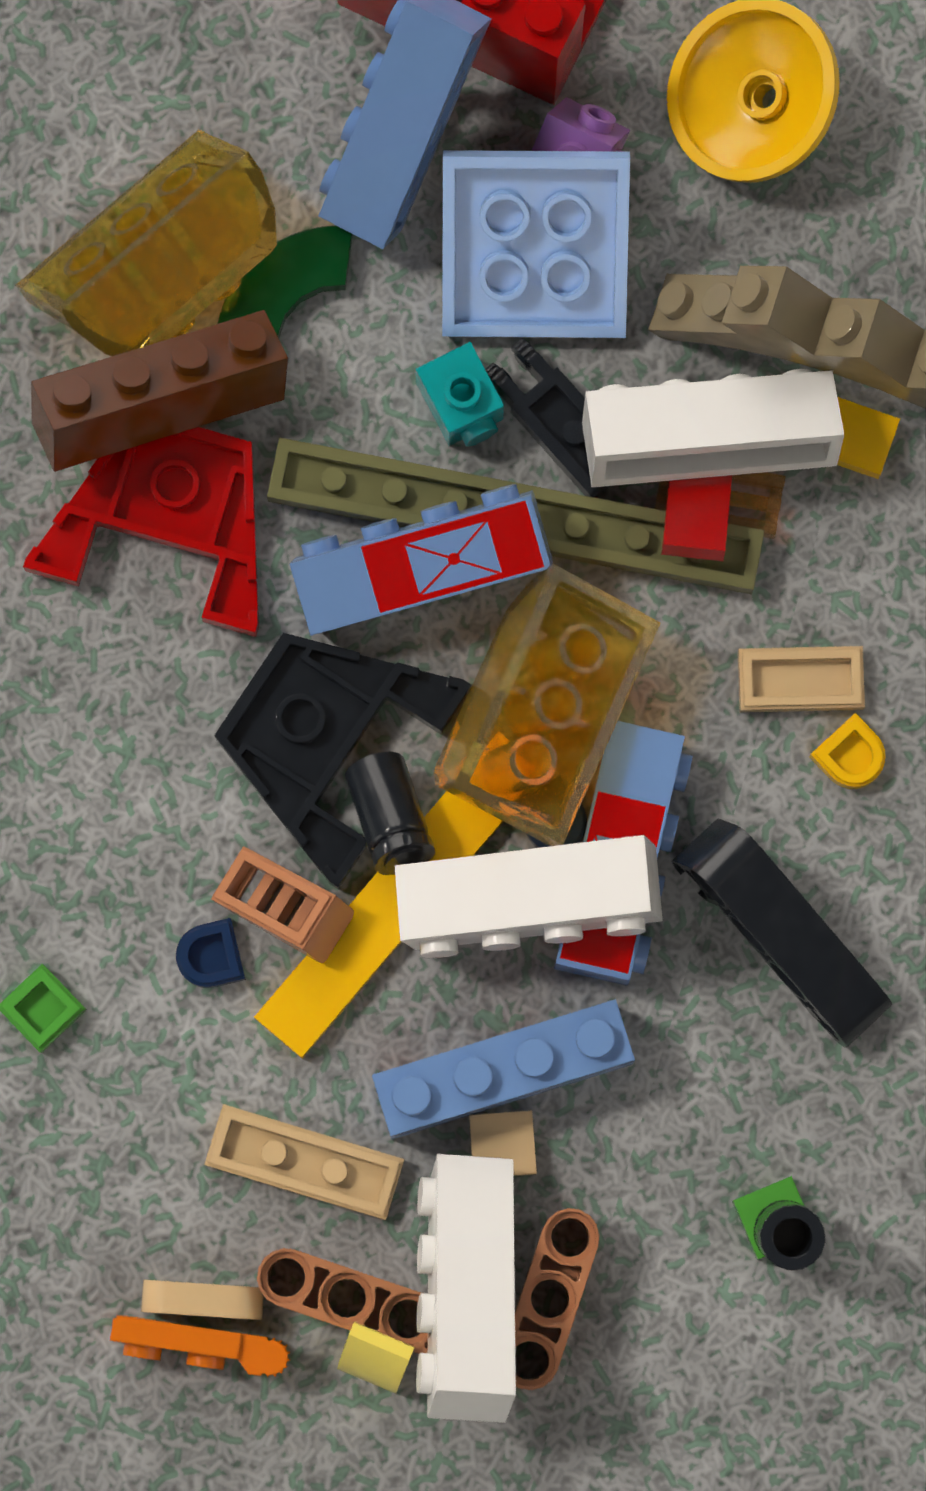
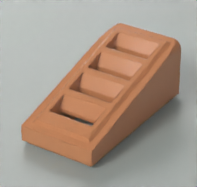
M245 846L242 847L211 898L217 904L319 963H324L328 959L354 915L353 909L336 895ZM257 870L265 875L246 904L239 899ZM280 883L284 886L266 914L262 913ZM301 896H304L305 899L289 925H284Z

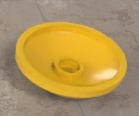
M737 0L716 9L700 21L686 37L677 52L669 74L667 110L677 142L695 164L705 171L726 180L742 183L761 182L789 172L802 163L816 149L833 120L840 86L839 68L834 49L823 29L813 18L786 2L780 0ZM774 88L776 92L775 100L772 105L764 108L762 99L770 89Z

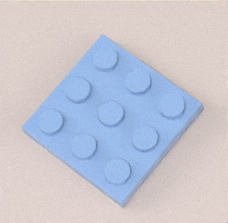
M443 150L442 337L626 338L630 152Z

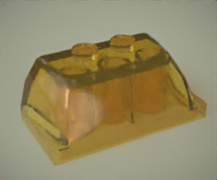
M197 130L16 284V287L29 304L65 324L109 356H115L186 334L193 327L195 317L214 301L223 300L233 294L240 286L241 278L268 256L277 245L275 207L263 173L248 151L201 130Z
M556 564L540 572L519 593L502 618L435 766V786L463 799L549 846L563 845L661 623Z

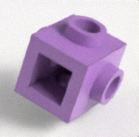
M566 97L547 113L532 151L624 152L622 148L630 130L616 123L615 116L606 109L591 104L581 105Z

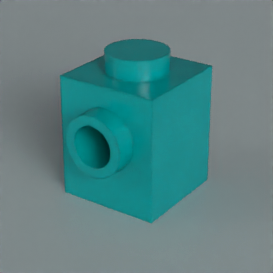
M471 341L415 368L416 384L448 446L463 440L466 447L474 446L487 440L498 431L496 423L504 419V404Z

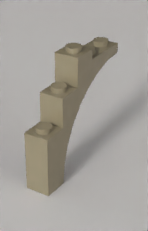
M740 265L737 275L666 274L648 328L650 332L658 337L672 341L703 343L739 349L788 360L822 371L833 370V374L879 389L926 409V330L881 299L832 298L787 266Z

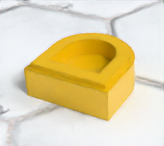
M854 713L815 749L809 757L835 784L847 789H859L871 784L883 770L885 749L880 738Z

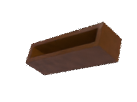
M265 310L33 380L31 381L32 425L53 471L56 472L282 401L285 398L288 356Z

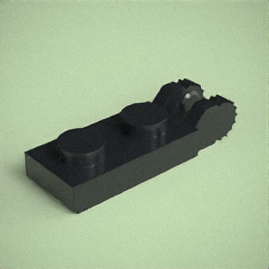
M521 338L511 349L520 366L528 370L539 382L536 386L524 394L513 382L509 374L503 368L494 364V362L485 370L497 393L511 407L512 415L585 496L597 498L610 486L591 487L582 427L585 397L558 367L553 370L544 358L536 352L534 347Z

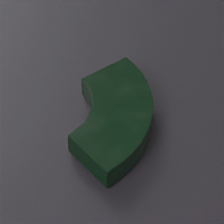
M336 225L303 230L275 242L257 255L239 274L224 300L218 324L265 310L278 338H280L285 320L301 302L321 292L346 290L353 234Z

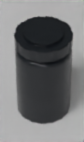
M391 751L378 752L353 763L347 769L345 779L368 849L371 853L375 870L382 875H395V865L427 862L432 859L435 854V848L431 837L428 835V827L404 757L399 753Z
M778 1200L770 1203L758 1214L755 1220V1227L753 1228L754 1240L760 1252L777 1267L789 1271L802 1270L814 1264L822 1254L826 1242L824 1227L819 1217L805 1206L792 1200Z

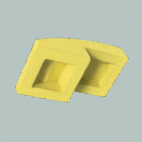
M354 1322L337 1369L396 1394L415 1347Z

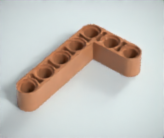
M567 1208L557 1211L547 1219L541 1230L515 1309V1348L523 1342H536L546 1351L548 1361L546 1369L537 1378L524 1379L516 1375L517 1388L527 1390L542 1388L552 1381L558 1370L599 1244L600 1235L597 1224L590 1215L579 1209ZM567 1219L575 1220L582 1224L588 1236L584 1251L573 1257L560 1254L554 1248L551 1239L555 1225ZM283 1248L273 1251L260 1264L257 1274L259 1290L273 1304L351 1330L353 1323L357 1322L414 1346L413 1352L428 1353V1333H420L412 1338L401 1337L394 1332L389 1321L390 1312L396 1304L404 1300H413L418 1303L421 1292L294 1249ZM284 1259L297 1261L305 1273L303 1287L298 1293L289 1297L276 1293L271 1287L269 1280L270 1271L273 1266ZM346 1279L360 1283L366 1295L362 1311L352 1317H342L335 1313L329 1301L330 1292L334 1285ZM542 1281H556L566 1290L568 1296L567 1306L557 1317L545 1318L539 1315L532 1306V1292L535 1286Z

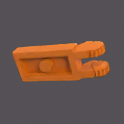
M117 1315V1318H113L110 1341L123 1342L122 1355L161 1360L162 1348L188 1352L186 1365L224 1370L226 1358L237 1359L248 1374L261 1376L265 1373L267 1377L270 1375L276 1377L277 1373L282 1374L283 1369L288 1367L287 1361H290L288 1358L290 1351L286 1350L287 1345H283L282 1340L276 1341L275 1338L269 1340L267 1336L126 1315Z

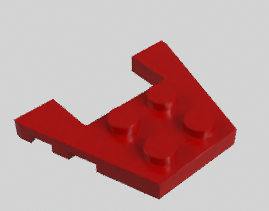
M196 427L97 458L89 469V475L70 502L63 505L53 519L52 527L37 547L34 546L25 558L23 568L26 572L79 587L98 527H104L219 560L201 617L202 621L257 637L259 615L252 442Z

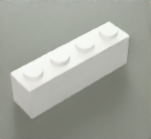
M794 369L782 375L760 377L733 374L721 380L701 382L673 379L660 385L630 388L621 384H613L602 387L599 390L585 392L582 427L591 487L837 466L844 439L833 370L812 372L808 369Z
M645 835L395 865L400 941L415 950H420L421 957L425 958L454 956L459 953L458 945L482 943V949L488 951L510 950L521 946L520 938L544 935L546 943L576 942L583 939L582 931L607 928V935L631 936L646 932L645 923L663 921L656 846Z
M437 1154L430 1178L421 1177L418 1188V1215L428 1216V1235H420L417 1271L418 1274H428V1294L420 1293L417 1332L428 1333V1353H420L418 1357L416 1374L417 1393L427 1394V1418L505 1423L516 1396L513 1159Z

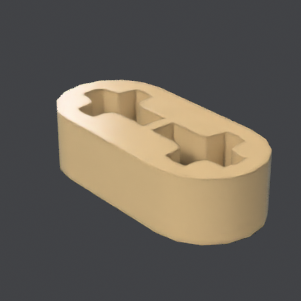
M143 1280L141 1312L262 1320L264 1295L259 1290V1287Z

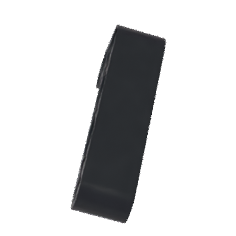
M716 819L671 861L680 875L686 872L701 888L698 894L722 910L808 1012L844 1048H847L892 1006L891 1000L759 844L741 827L721 819Z

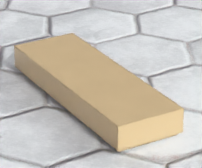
M223 1104L204 1165L387 1220L405 1159Z

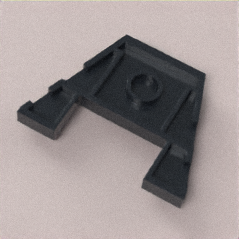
M282 633L214 737L330 885L339 890L366 849L367 843L364 836L317 807V803L386 701L393 703L437 733L442 734L472 689V684L464 679L436 675L421 671L418 667L398 662L394 664L360 655V652Z

